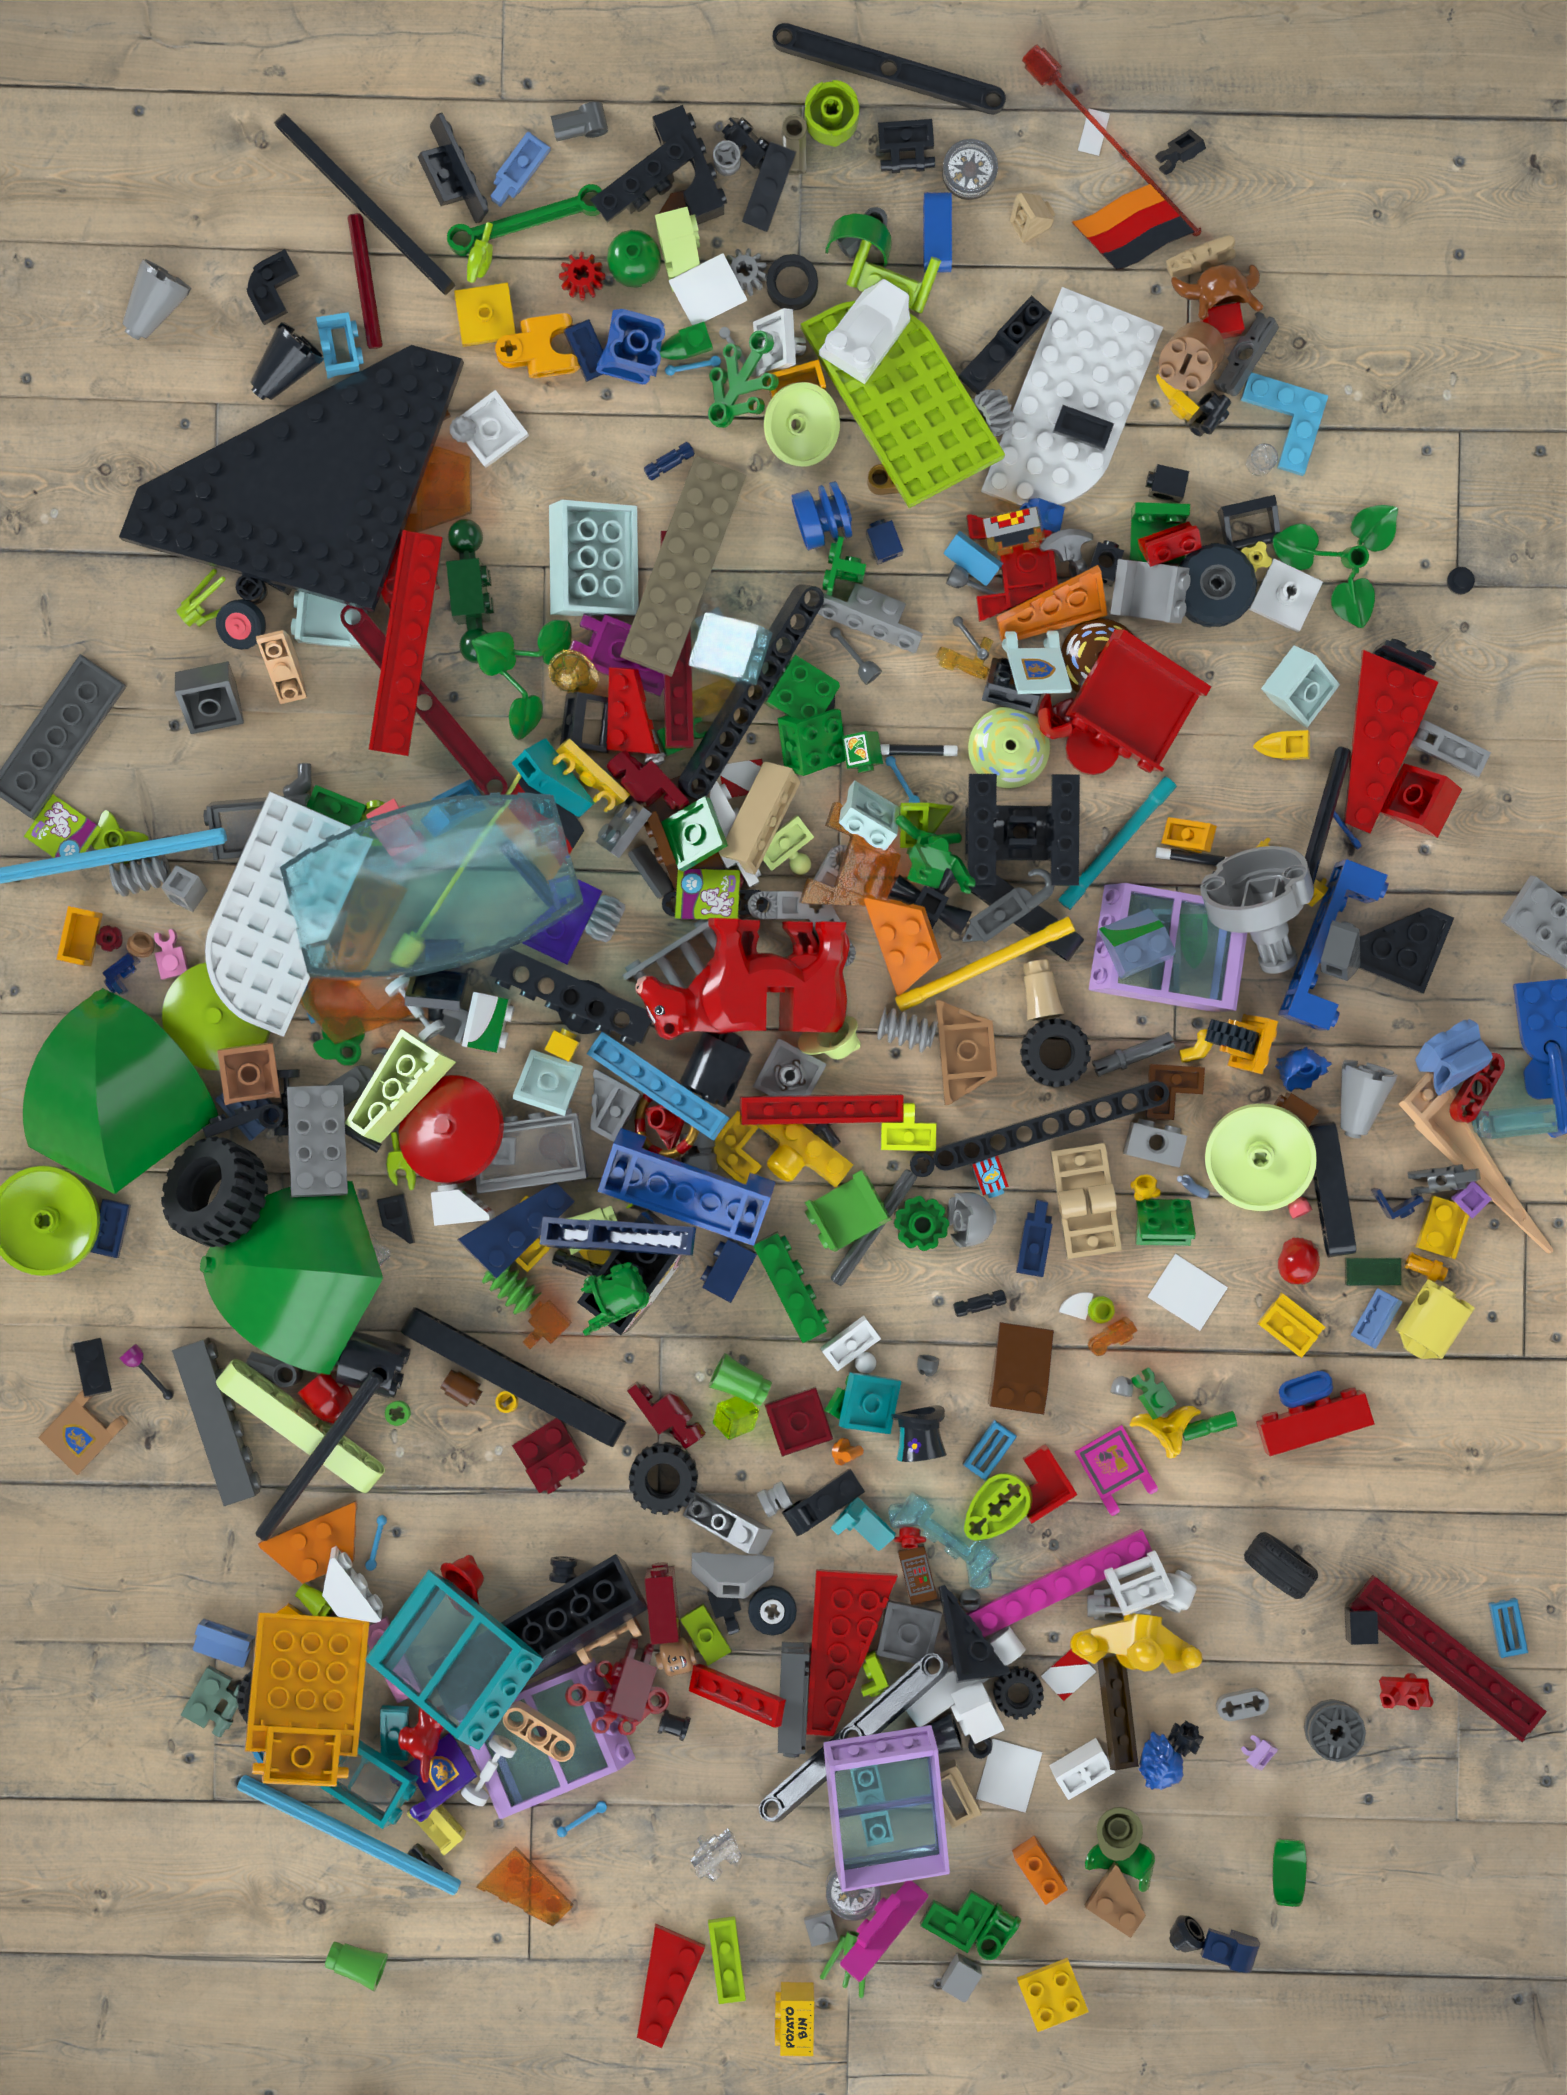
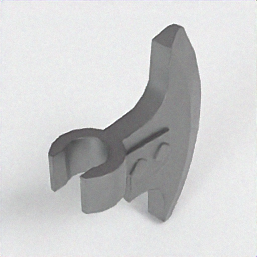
M1080 529L1061 530L1043 540L1039 548L1041 551L1052 550L1056 552L1060 562L1068 561L1069 573L1073 578L1088 570L1086 562L1082 559L1080 548L1083 543L1093 540V534Z

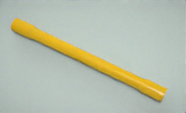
M1069 916L1048 925L1045 929L921 987L913 988L896 996V1003L901 1012L940 992L1030 950L1075 932L1074 925Z

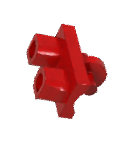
M1407 1673L1405 1677L1382 1676L1379 1680L1381 1687L1380 1699L1383 1708L1393 1709L1394 1706L1400 1705L1406 1706L1410 1710H1419L1420 1707H1432L1434 1704L1429 1692L1428 1679L1417 1678L1414 1673Z

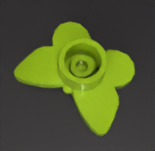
M105 810L98 823V826L102 829L91 845L94 849L100 850L149 841V837L144 833L120 829L114 815L110 811Z

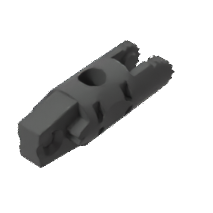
M1463 1164L1408 1172V1179L1427 1177L1428 1186H1418L1410 1189L1412 1196L1466 1189V1182L1481 1179L1479 1168L1464 1170ZM1442 1175L1446 1177V1183L1443 1181Z

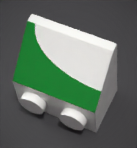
M473 992L462 1046L500 1053L501 1048L505 1049L508 1040V1033L504 1032L507 1021L511 1022L514 1012V1006L510 1005L511 1000Z

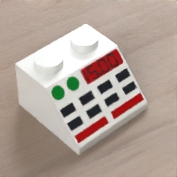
M441 1184L437 1186L438 1190L431 1192L434 1226L484 1221L495 1217V1211L465 1187L458 1188L457 1184Z

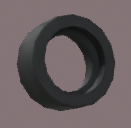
M796 254L783 255L776 259L770 266L766 277L767 292L772 302L781 309H793V311L801 310L809 305L815 298L818 288L817 271L812 262L804 256ZM787 267L800 268L808 277L807 290L798 298L785 297L777 289V276Z

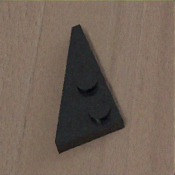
M945 1585L939 1586L956 1682L961 1683L1009 1675L1010 1670L1008 1666L1003 1664L994 1652L993 1646L989 1641L985 1640L981 1630L959 1605L954 1594Z

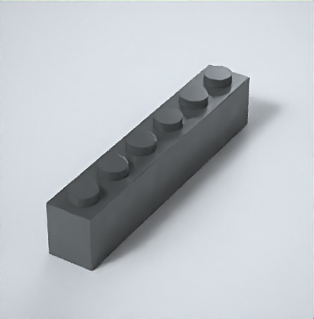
M208 1337L172 1350L223 1506L256 1496L260 1492L261 1480L259 1474L253 1472L250 1463L253 1461L252 1452L249 1446L244 1445L242 1439L244 1435L243 1425L240 1420L236 1421L233 1412L236 1409L235 1401L222 1392L216 1384V1380L224 1370L223 1368L219 1369L216 1360L219 1355L215 1343H211Z

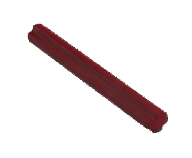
M360 213L348 215L347 218L366 341L369 349H379L383 344L364 221Z

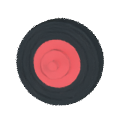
M238 599L228 602L219 610L216 617V629L219 637L225 644L234 649L243 650L258 644L256 636L265 634L266 621L262 611L254 603Z

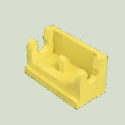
M423 1797V1798H422L419 1802H417L416 1804H418V1803H420V1802H423V1801H425L426 1799ZM442 1804L435 1808L423 1822L413 1818L440 1848V1852L443 1855H446L460 1843L466 1833L463 1827ZM409 1810V1811L407 1812V1816H408L410 1819H412L413 1817L411 1816L410 1810Z

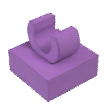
M1474 1181L1466 1182L1467 1188L1459 1189L1451 1197L1472 1219L1492 1200Z

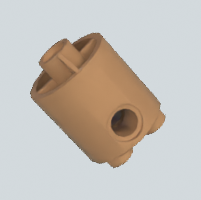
M1200 321L1187 323L1179 328L1160 353L1159 376L1175 389L1189 392L1198 390L1199 387L1207 382L1223 360L1225 346L1219 331L1210 324Z

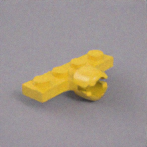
M803 1124L757 1125L778 1143L777 1149L767 1161V1166L774 1175L784 1181L790 1182L794 1180L802 1168L807 1166L836 1188L853 1166L850 1161Z

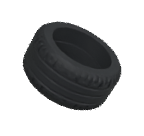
M1267 1532L1259 1533L1244 1553V1559L1249 1566L1294 1599L1305 1597L1318 1578V1571L1307 1560Z

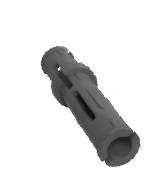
M1166 1032L1163 1035L1127 1049L1121 1050L1119 1048L1114 1050V1054L1092 1061L1093 1067H1096L1094 1069L1098 1077H1101L1117 1069L1125 1070L1130 1064L1169 1049H1174V1042L1171 1043L1173 1039L1170 1033Z

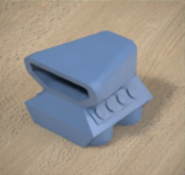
M1468 1019L1457 1023L1446 1032L1438 1033L1425 1042L1415 1061L1419 1072H1434V1088L1437 1095L1440 1096L1488 1066L1493 1056L1481 1040L1478 1024Z

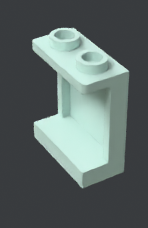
M295 591L294 608H297V617L292 619L291 635H295L297 642L362 649L341 622V610L347 604ZM354 609L347 611L345 614L346 622L351 625L359 623L361 619L360 613Z

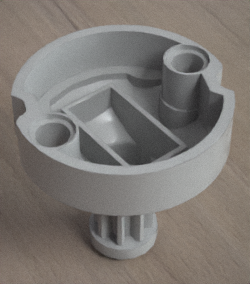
M1281 846L1252 848L1224 859L1216 865L1217 870L1213 874L1204 877L1201 884V895L1209 920L1222 930L1238 933L1250 932L1251 939L1258 947L1260 954L1258 961L1262 971L1269 974H1277L1291 969L1298 959L1296 950L1291 946L1288 938L1289 926L1287 921L1298 915L1303 906L1311 901L1314 894V886L1306 859L1298 851Z

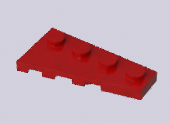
M656 1923L637 2038L662 2048L705 1950V1944Z

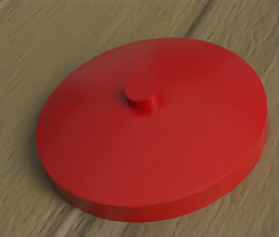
M460 1075L443 1076L399 1123V1144L404 1159L418 1175L435 1183L448 1185L471 1180L490 1165L500 1148L504 1131L501 1107L493 1093L481 1083Z

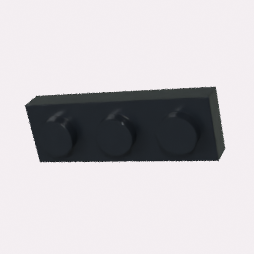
M773 141L770 142L742 220L743 223L768 232L797 151Z

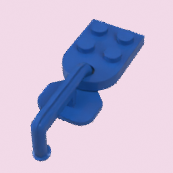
M1567 979L1516 983L1513 985L1520 1041L1525 1052L1532 1058L1523 1071L1525 1089L1528 1095L1534 1099L1553 1098L1556 1122H1551L1548 1125L1547 1133L1553 1138L1567 1134Z

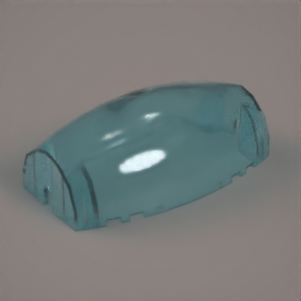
M500 792L482 796L468 794L408 805L350 826L351 829L336 836L333 834L325 838V842L312 849L309 847L280 867L291 912L297 924L296 931L305 966L310 978L345 981L386 980L420 976L456 968L490 957L518 945L555 925L583 905L582 894L571 855L568 853L566 838L553 795L519 792L518 795H501Z

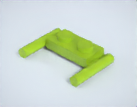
M862 239L846 284L863 292L865 289L885 279L909 295V309L923 313L941 260L931 257L921 283L867 262L866 259L872 243Z

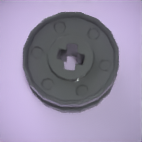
M1335 1699L1321 1701L1310 1709L1305 1718L1304 1732L1306 1740L1312 1749L1326 1760L1335 1762L1349 1760L1358 1754L1364 1745L1366 1736L1364 1721L1357 1711L1343 1701ZM1337 1727L1339 1728V1732H1338V1733H1337V1732H1333V1733L1330 1732L1331 1728H1333V1729H1336Z

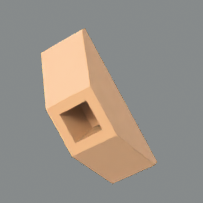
M281 630L256 636V641L280 704L307 698L299 660L290 635Z

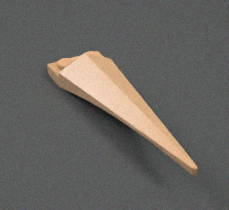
M1427 1072L1398 1104L1415 1122L1414 1126L1454 1165L1463 1164L1464 1170L1479 1168L1481 1179L1474 1182L1546 1253H1552L1553 1248L1509 1187L1472 1123H1459L1450 1116V1105L1456 1096L1454 1089L1452 1088L1438 1096L1434 1088V1072ZM1461 1106V1109L1463 1110L1462 1115H1466L1463 1106Z

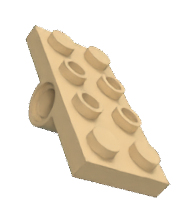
M1105 1143L1050 1151L1067 1259L1122 1251L1116 1215V1197L1113 1184L1111 1183Z

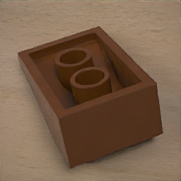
M1004 1322L999 1323L988 1396L990 1407L1044 1415L1049 1386L1054 1330Z

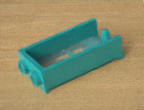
M359 1740L357 1757L339 1756L338 1767H349L348 1778H337L336 1787L318 1786L384 1829L391 1824L395 1825L403 1813V1810L400 1808L405 1800L409 1801L415 1793L417 1787L414 1784L418 1776L406 1771Z

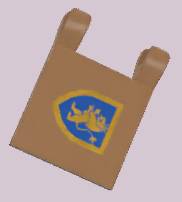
M83 1390L38 1437L76 1475H79L128 1424V1420L121 1415L106 1428L84 1406L94 1396L84 1398Z

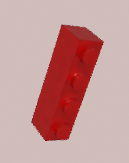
M1355 1387L1340 1391V1396L1331 1399L1328 1396L1314 1401V1404L1305 1407L1304 1405L1294 1408L1288 1407V1412L1279 1415L1278 1412L1262 1415V1420L1256 1421L1265 1453L1270 1457L1375 1425L1365 1392L1356 1390Z

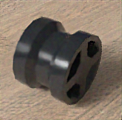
M567 1556L551 1557L550 1564L553 1569L549 1575V1581L568 1583L576 1578L577 1575L574 1573V1568L577 1566L578 1559Z

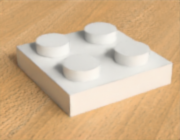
M496 390L461 415L469 417L476 426L474 437L470 441H466V443L485 468L529 436Z

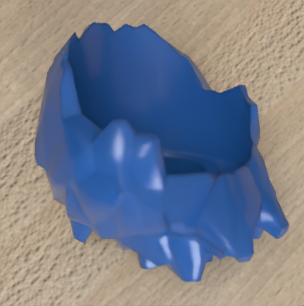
M1304 1047L1296 1051L1291 1050L1284 1057L1277 1058L1278 1064L1275 1067L1279 1070L1283 1086H1285L1286 1090L1292 1092L1294 1089L1306 1090L1311 1088L1313 1081L1318 1080L1319 1076L1329 1072L1327 1067L1332 1065V1063L1328 1062L1324 1056H1319L1314 1050Z
M1154 1731L1151 1732V1738L1145 1742L1139 1762V1771L1144 1776V1779H1146L1145 1786L1152 1790H1162L1179 1784L1184 1776V1760L1181 1754L1175 1752L1165 1734L1159 1736Z

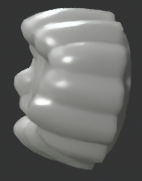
M456 417L449 427L452 438L456 439L457 442L465 443L470 441L476 433V426L469 417Z

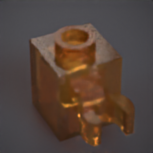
M550 1300L545 1304L539 1301L529 1311L532 1317L528 1322L535 1330L530 1333L523 1343L531 1349L544 1337L552 1344L572 1322Z

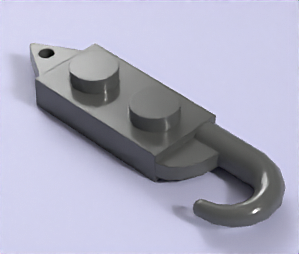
M1041 868L1029 871L1028 876L1030 877L1034 875L1042 876L1045 879V887L1033 896L1024 888H1014L969 920L970 924L962 942L983 941L985 943L1047 900L1052 895L1055 887L1050 886V873ZM968 934L971 935L970 940L966 938Z

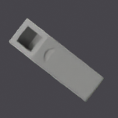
M695 1491L693 1498L690 1499L683 1514L684 1517L747 1554L762 1555L773 1532L771 1528L697 1491Z

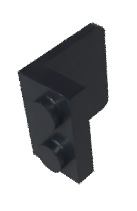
M1394 638L1391 641H1384L1375 647L1373 652L1377 656L1422 675L1434 669L1437 663L1431 659L1432 656L1429 653L1421 650L1414 652L1406 648V643Z

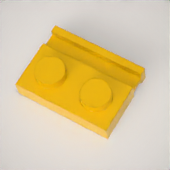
M1431 1195L1415 1247L1456 1260L1469 1216L1455 1202Z
M1280 1293L1277 1300L1272 1303L1257 1323L1300 1358L1305 1355L1318 1338V1335L1326 1328L1283 1293Z

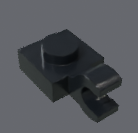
M1189 129L1167 143L1169 148L1158 152L1155 155V159L1160 163L1166 160V163L1160 166L1159 170L1164 175H1167L1175 169L1178 160L1182 163L1191 160L1198 153L1205 150L1206 146L1204 140Z
M710 1590L707 1591L715 1619L724 1617L729 1635L740 1632L735 1612L742 1610L739 1599L716 1597Z

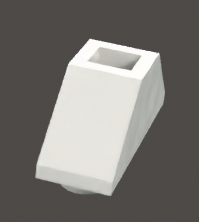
M337 1546L331 1549L322 1596L338 1617L373 1623L381 1621L382 1601L378 1595H372L369 1591L364 1576L361 1573L357 1574L352 1568V1561L345 1552L341 1553Z

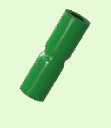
M1233 1411L1212 1416L1207 1420L1202 1419L1188 1423L1182 1434L1184 1441L1237 1427L1235 1414Z

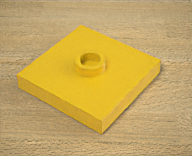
M508 282L454 290L463 347L497 342L502 336L516 334Z

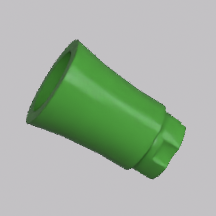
M724 1353L711 1377L709 1388L723 1391L749 1403L752 1401L761 1406L768 1395L772 1382Z
M334 1941L327 1955L325 1968L334 1970V1973L360 1983L374 1992L383 1975L388 1954L358 1948L347 1943L343 1945Z

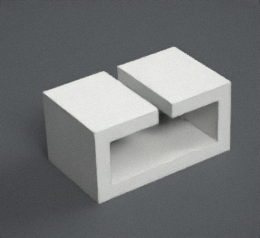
M981 1680L951 1694L955 1705L951 1706L957 1722H959L964 1735L970 1734L975 1744L1005 1730Z

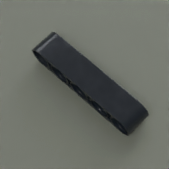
M996 875V885H975L974 887L969 886V889H971L973 895L990 906L1012 891L1014 887ZM1038 905L1015 921L1014 924L1027 934L1032 935L1059 920ZM1072 932L1043 945L1069 962L1083 943L1084 938L1078 933Z
M1333 1121L1310 1125L1308 1129L1313 1137L1316 1148V1169L1313 1181L1326 1255L1330 1258L1356 1253V1240L1336 1124Z

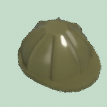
M1114 1807L1107 1810L1099 1818L1097 1824V1838L1100 1849L1107 1858L1115 1861L1129 1858L1135 1852L1143 1835V1826L1139 1817L1132 1810L1124 1807Z

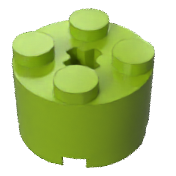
M832 80V82L818 83L809 91L805 100L804 120L807 125V131L813 139L819 143L837 147L850 139L855 133L859 121V102L855 91L848 84L839 80ZM833 111H836V112H837L836 115H835V114H832V115H828V114H827V112H828V113H832Z

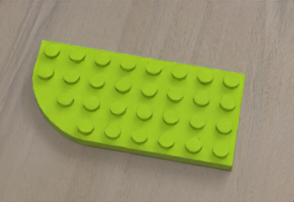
M855 301L836 305L801 323L800 329L908 508L1004 459V451L930 330L915 316L910 314V322L865 384L819 356V350L824 345L827 335L835 330Z

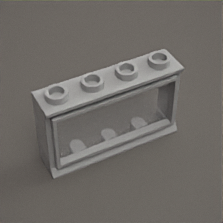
M568 1108L565 1116L556 1113V1116L545 1117V1112L528 1114V1120L518 1121V1116L504 1117V1131L500 1148L490 1165L475 1177L477 1194L587 1178L579 1112L572 1113V1108Z

